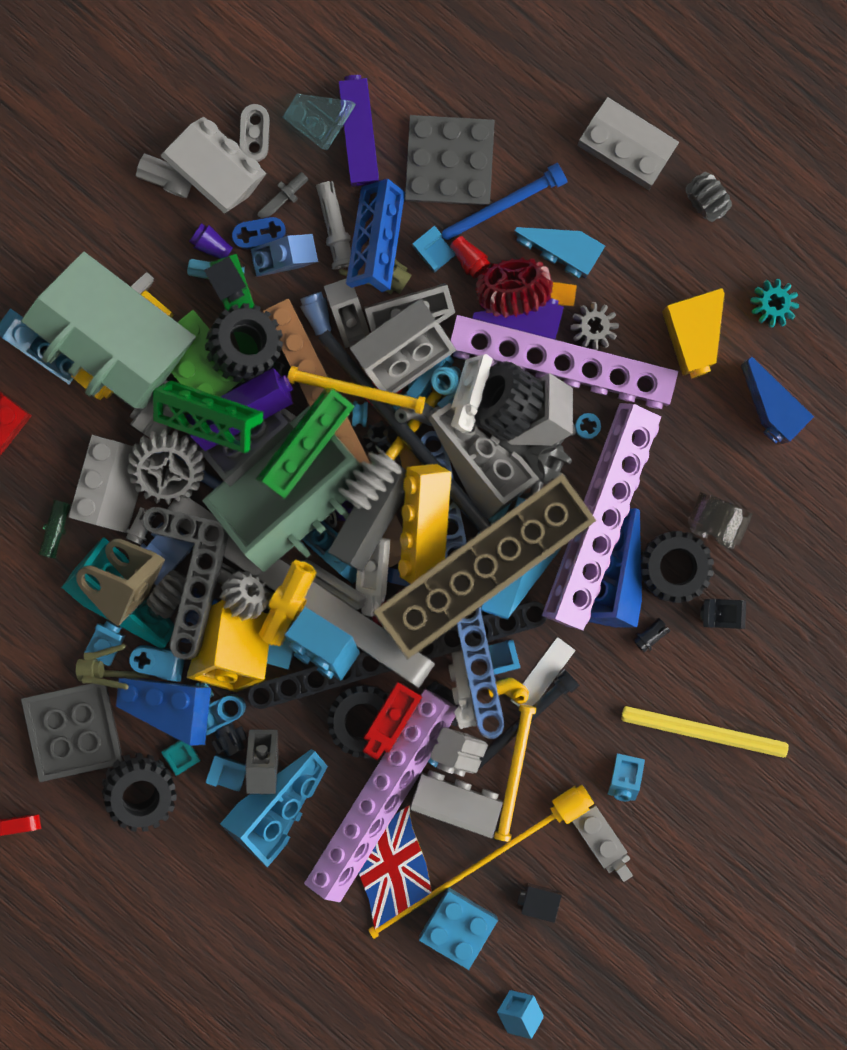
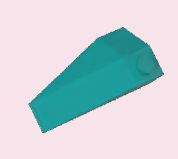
M103 537L76 566L61 588L82 606L108 619L81 590L76 579L78 571L84 566H93L125 579L109 562L105 552L109 541ZM114 547L115 556L121 562L129 563L127 557ZM85 574L86 583L94 590H101L98 579L91 574ZM146 598L119 626L163 649L173 635L175 625L170 618L164 619L151 611L152 609L147 605L148 598Z

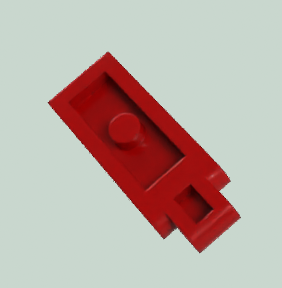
M397 681L363 738L368 742L362 752L376 760L380 758L383 751L389 753L422 696Z

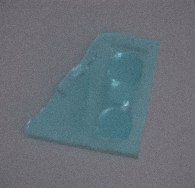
M296 94L283 118L321 149L328 150L356 104L347 100Z

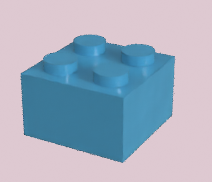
M304 607L285 634L290 642L289 648L295 652L294 656L305 664L311 661L318 666L317 671L329 679L334 676L341 681L360 654L351 635Z
M447 888L419 935V941L469 970L495 927L498 918L497 915L455 890Z

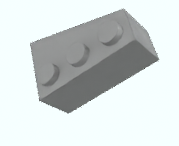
M444 283L365 306L364 309L371 333L420 298L437 322L441 323L455 313L448 285Z

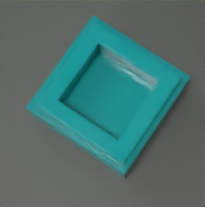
M182 741L176 742L161 752L176 776L201 761L194 748Z

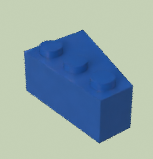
M119 678L120 683L128 684L129 687L128 689L118 688L116 707L190 746L205 745L211 687L140 678Z

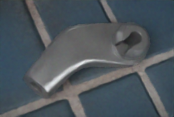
M425 403L422 414L415 413L414 409L400 407L395 412V418L399 423L414 419L432 426L429 417L440 410L441 407L433 408Z

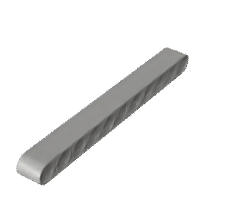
M180 495L179 502L174 499L167 509L214 520L219 523L211 512L184 495ZM189 520L181 523L180 528L190 533L192 524ZM212 527L207 532V538L210 542L216 541L220 536V531L217 527ZM228 534L224 558L244 571L249 570L252 576L259 574V581L267 583V587L276 591L282 585L290 565L279 559L263 572L243 554ZM312 581L305 596L307 599L306 608L351 635L359 649L414 686L418 688L421 686L435 665L432 661L419 652L406 659L385 629Z

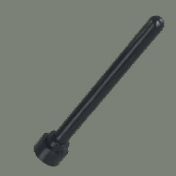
M566 669L556 676L558 678L554 682L556 685L533 705L536 707V713L532 714L531 722L563 693L565 695L569 691L572 693L580 686ZM520 718L487 747L484 756L480 757L481 764L478 770L517 736Z

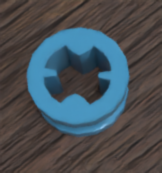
M354 401L352 426L356 427L357 424H362L363 427H367L368 402L360 405L357 401Z
M591 413L581 415L575 423L576 433L584 439L594 438L601 429L599 418ZM587 418L589 422H595L596 428H592L594 430L592 434H588L586 430L581 431L580 425L584 424L582 422L583 419Z

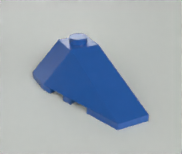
M630 508L628 515L623 520L620 538L614 545L610 556V565L604 572L600 583V592L591 608L589 620L591 623L610 627H637L642 603L640 510L637 508Z

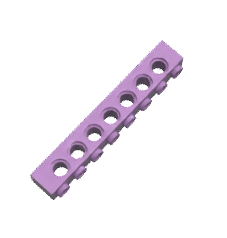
M460 315L456 317L451 337V343L457 350L453 353V357L466 360L470 356L476 357L486 354L493 359L491 367L497 363L501 364L503 361L512 362L523 370L535 372V377L538 379L551 373L558 379L564 380V383L573 388H579L580 384L590 386V392L607 395L609 391L619 394L618 399L634 402L635 398L645 400V406L655 409H662L663 405H670L678 375L676 370ZM477 335L484 336L488 341L487 347L483 350L475 349L471 343L473 337ZM509 342L515 347L514 355L511 357L501 355L499 346L502 343ZM531 349L539 350L542 353V361L538 364L530 363L527 359V352ZM559 356L566 357L570 362L569 369L559 371L554 365L555 358ZM586 363L594 364L597 368L596 377H585L582 373V366ZM619 370L624 374L625 380L622 385H615L610 381L611 371ZM647 377L651 380L652 389L649 392L639 390L637 386L639 378Z
M619 404L584 499V504L597 521L569 541L545 605L543 617L579 630H584L585 625L589 622L591 608L600 592V583L604 572L610 565L611 553L614 545L620 538L623 520L629 513L631 498L639 486L642 468L649 458L650 446L653 438L656 437L659 431L661 416L635 404ZM633 432H634L635 439H634V441H633V443H632L631 437H632V434H633ZM623 459H624V460H625V466H624V468L622 469V461H623ZM615 485V494L612 495V488ZM605 512L606 518H605V521L603 522V521H602V515H603V513ZM596 539V546L593 549L592 543ZM586 565V573L583 576V567ZM576 592L577 597L573 603V595Z
M427 690L423 691L419 704L392 749L382 757L304 884L323 899L341 902L429 761L435 744L439 743L437 738L441 729L449 728L456 717L454 711L457 707L440 695Z

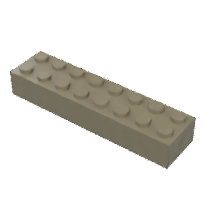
M561 474L373 611V614L406 659H409L597 520L565 476Z

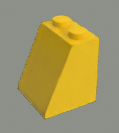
M723 288L668 305L662 311L683 376L690 374L692 379L705 375L711 371L710 367L717 361L724 301Z
M221 600L211 606L199 655L191 660L187 678L238 692L265 680L269 644L262 640L259 633L268 614L261 612V615L251 620L249 618L241 621L238 615L231 617L232 611L229 608H224L226 601Z

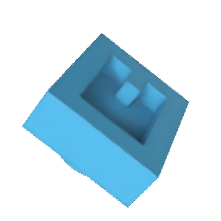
M106 621L105 624L97 623L96 630L84 653L97 652L121 645L126 635L120 633L121 627L109 621ZM117 652L96 659L102 661L107 666H111Z
M617 753L608 795L614 796L619 801L635 800L640 791L645 760Z

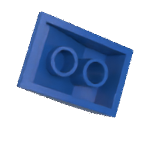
M750 357L741 364V368L761 425L766 429L764 434L775 444L777 442L781 444L790 442L814 416L753 357Z

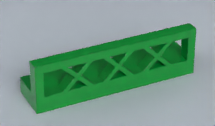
M172 380L153 390V421L243 453L250 450V429L263 423L262 411ZM163 404L168 405L174 416L163 415ZM184 412H189L196 421L195 425L189 424L183 414ZM208 419L215 423L219 429L218 433L212 432L206 423ZM231 427L240 430V441L235 440L229 431Z
M324 388L255 480L261 485L269 487L281 498L285 499L355 406L333 388Z

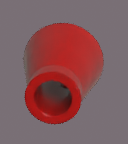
M463 236L455 239L450 245L466 275L477 278L480 274H483V269L488 268L491 264L487 260L488 256L468 242Z

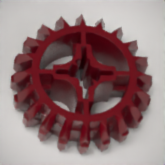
M524 257L519 260L512 258L509 261L501 260L499 264H491V268L483 269V274L478 276V281L476 282V294L481 308H485L486 313H493L494 316L503 315L504 318L515 315L517 318L520 314L528 315L530 311H538V307L546 306V301L551 299V293L553 292V281L548 267H545L542 262H535L534 259L525 260Z

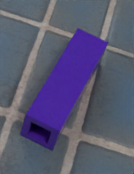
M349 75L344 77V81H339L350 181L351 187L366 186L379 181L367 78L361 79V75Z
M272 368L224 394L221 398L262 411L264 420L293 404L290 394L293 388L285 375L281 377ZM186 415L189 424L195 425L196 421L192 415ZM208 419L206 423L212 432L218 433L219 429L215 423ZM232 427L229 429L233 436L240 433L238 429ZM190 434L204 451L218 445Z

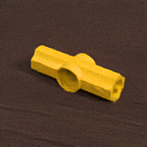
M298 560L293 561L282 585L273 594L269 603V608L271 609L259 633L264 642L270 645L281 646L285 641V634L304 609L307 601L305 596L317 573L309 563Z

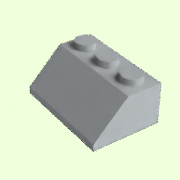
M607 97L581 136L577 146L645 189L650 190L679 142Z
M205 117L190 124L161 155L165 161L224 214L249 198L267 174L261 169L256 160L249 158L239 149L235 141L228 139L218 130L214 122L207 120Z
M421 298L350 347L377 388L392 393L398 392L457 351Z
M95 435L91 436L69 518L127 533L126 530H129L139 492L135 489L136 483H131V474L127 471L128 457L132 452L133 446Z
M429 770L428 774L421 773L410 804V810L493 838L503 804L502 800L497 799L499 794L487 789H482L481 793L471 790L472 784L458 779L455 780V783L444 780V774Z

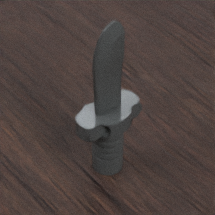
M301 171L288 185L281 181L277 185L281 192L258 212V217L266 218L271 216L288 198L295 203L298 198L294 193L309 180L307 176Z

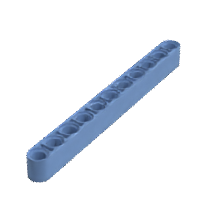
M436 431L425 433L421 439L425 446L431 440H436L441 444V448L437 452L431 453L445 469L451 471V477L453 478L449 457ZM454 501L449 506L448 522L455 523L459 529L454 535H447L445 559L451 551L458 550L467 544L460 509ZM479 607L476 609L473 618L462 619L457 623L478 729L484 737L494 739L502 733L504 720L481 609ZM471 633L479 634L482 639L481 644L477 647H470L465 642L466 637ZM476 661H482L487 665L488 669L483 675H475L471 671L472 664ZM482 689H488L493 693L494 697L488 704H482L477 700V694ZM493 717L498 720L499 728L495 732L484 730L482 724L486 718Z

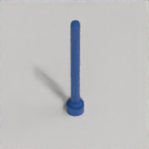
M558 163L547 168L548 171L544 172L543 177L444 229L442 237L449 240L548 186L551 188L556 186L558 188L568 183L564 172Z

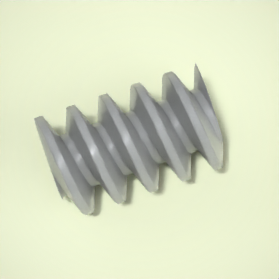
M377 446L379 455L371 452L368 454L372 463L369 464L363 461L360 463L364 472L353 471L357 481L354 482L349 479L345 481L349 490L338 489L346 499L359 509L362 507L370 510L371 505L368 498L377 501L379 497L375 490L386 491L383 480L393 483L394 479L390 472L392 471L397 474L402 472L399 465Z

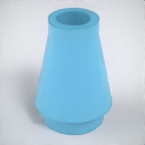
M455 366L437 368L431 376L432 387L442 395L453 393L458 387L462 373L461 370Z

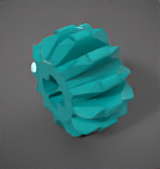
M780 279L775 280L773 287L766 280L763 282L765 290L760 287L755 288L754 292L759 297H752L750 303L759 305V307L754 308L751 312L753 315L759 312L762 313L758 320L760 324L769 318L768 326L773 328L777 319L782 327L786 325L785 317L790 320L795 318L794 313L789 309L795 310L799 308L798 303L791 302L792 299L798 297L797 292H793L790 295L787 293L791 288V284L787 283L781 289ZM769 297H773L774 300H780L781 304L777 307L780 310L769 306L768 303L772 300Z

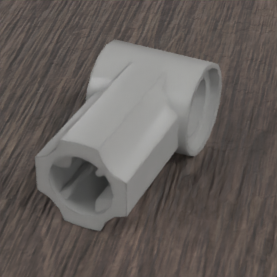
M145 153L139 161L135 175L137 178L161 186L171 194L187 198L192 184L168 162Z

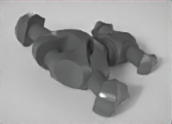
M573 423V434L570 435V436H573V435L576 434V428H575L574 423ZM497 438L500 441L499 445L509 453L514 451L521 456L539 478L531 486L530 493H524L522 496L527 499L541 490L543 484H548L560 476L563 464L570 465L572 459L564 452L561 445L565 439L552 446L531 445L530 447L528 445H511L507 442V439L504 441Z

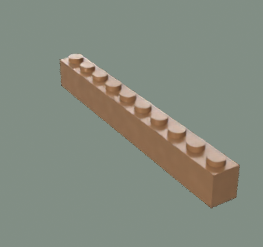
M289 298L266 309L271 314L270 320L276 319L279 324L276 330L282 331L283 336L279 341L283 342L282 350L290 367H298L299 371L327 377ZM299 383L310 406L324 390V388ZM346 417L334 434L360 463L363 461L370 464L348 417ZM396 514L382 537L390 539L389 567L398 564L401 560L400 535L403 529Z

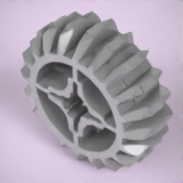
M163 429L161 436L152 431L149 438L142 436L140 444H134L132 452L128 457L127 471L131 474V483H136L135 489L137 492L145 490V499L155 496L156 504L160 501V498H163L169 505L171 498H175L179 502L180 495L190 498L192 491H197L199 488V481H202L204 478L205 462L202 460L203 453L197 450L196 441L188 443L189 437L187 434L182 438H178L176 430L172 435H167L166 430ZM175 454L183 458L187 464H184V461L178 459ZM167 460H170L169 468H166V472L163 474V466H166ZM150 474L155 475L157 479L153 478Z

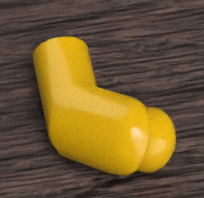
M514 678L496 681L498 696L506 694L518 704H523L528 700V689ZM489 690L490 697H494L493 693Z

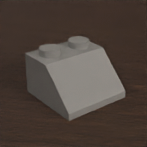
M551 373L541 377L539 380L543 386L542 392L544 396L536 419L520 436H515L514 439L507 440V442L511 445L552 446L572 435L573 388Z

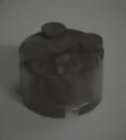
M700 492L687 524L691 525L689 530L706 539L709 534L717 537L716 541H718V544L730 549H734L735 545H740L753 513L746 510L745 515H743V510L739 509V506L712 495L707 500L705 499L707 495L704 492Z

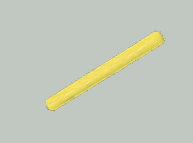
M628 706L624 707L622 711V721L782 758L786 757L788 752V744L778 740Z

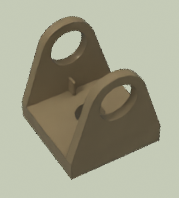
M113 539L106 546V556L109 562L125 579L93 566L81 568L77 573L76 579L81 590L111 622L119 626L149 597L165 559L155 552L125 540ZM120 547L124 549L129 556V563L121 562L115 556L113 548ZM85 574H91L96 577L101 585V590L92 589L85 581Z

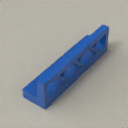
M388 178L361 187L346 284L351 288L370 283L381 292L391 289L405 192ZM377 192V196L369 205L370 194ZM373 215V221L365 229L366 222ZM370 238L369 245H368L367 248L361 253L362 246H363V245L366 243V241ZM366 263L364 274L358 275V271Z

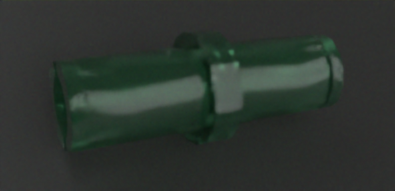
M53 500L48 524H44L43 527L46 531L38 555L56 559L61 537L66 533L64 526L71 504Z

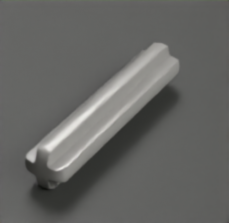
M309 559L305 560L317 571L313 582L355 610L362 609L365 606L366 597Z

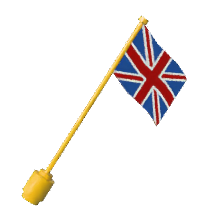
M580 785L577 788L573 786L553 799L554 806L550 808L553 814L434 891L431 889L426 860L413 830L410 805L396 813L359 871V876L370 903L374 927L369 928L368 931L373 939L379 936L378 933L552 820L557 819L559 823L564 820L566 824H569L590 810L589 807L594 802L584 786Z

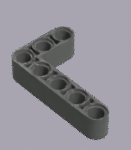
M153 507L148 509L143 516V524L148 531L160 536L195 544L170 643L171 652L175 657L191 660L199 655L228 541V533L220 523L214 520ZM157 514H162L164 516V524L161 528L155 529L152 525V520ZM189 520L192 524V530L189 534L182 535L179 530L180 525L183 521ZM217 527L220 531V536L216 541L210 542L207 538V532L210 528ZM210 555L213 559V564L209 569L203 570L200 566V560L203 556ZM198 583H203L206 587L205 595L201 598H196L193 593L194 586ZM195 610L199 615V621L196 625L189 626L186 617L190 611ZM188 638L192 643V649L188 654L184 655L181 653L179 645L183 639Z

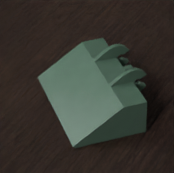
M83 252L36 299L21 320V322L50 343L42 358L45 363H52L63 353L74 361V364L68 371L70 375L75 377L83 368L93 376L85 391L88 396H95L105 385L134 408H146L153 398V390L164 383L196 338L191 332L86 252Z
M310 405L290 422L293 428H295L311 407ZM289 434L231 487L223 481L202 500L243 554L263 572L270 568L293 546L308 558L311 553L301 542V539L314 528L320 534L324 532L326 528L321 522L335 509L347 520L349 513L341 505L347 499L338 489L341 488L348 491L349 487L345 481L349 479L356 482L357 479L353 471L356 470L363 473L364 469L335 434L285 499L281 498L269 487L261 485L255 479Z

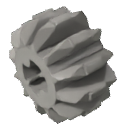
M592 302L591 312L583 305L580 307L583 316L576 313L573 315L572 318L580 324L571 325L570 330H580V333L576 334L573 339L578 341L583 337L585 341L581 347L586 348L589 342H592V349L598 350V341H600L602 346L607 348L609 343L605 337L611 340L616 339L617 335L609 331V329H618L619 324L609 323L616 314L612 312L606 316L604 313L608 308L607 305L604 304L599 312L597 311L596 302ZM594 320L599 321L598 327L602 331L599 333L597 330L594 334L591 333V327L587 324L588 321L591 323Z
M247 570L242 573L232 574L221 587L223 592L219 598L226 601L224 608H229L232 611L231 617L238 615L241 621L249 618L252 620L261 615V612L269 605L267 599L270 593L264 590L267 583L259 581V574L252 576L250 571Z

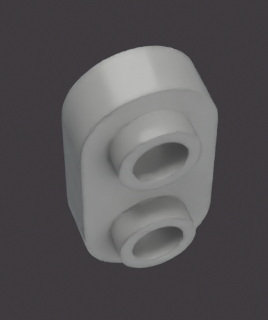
M251 104L241 113L240 150L249 158L259 162L268 154L270 118L263 106ZM259 116L261 121L259 124L253 125L250 122L251 118ZM252 144H258L260 149L258 152L252 153L249 151V147Z

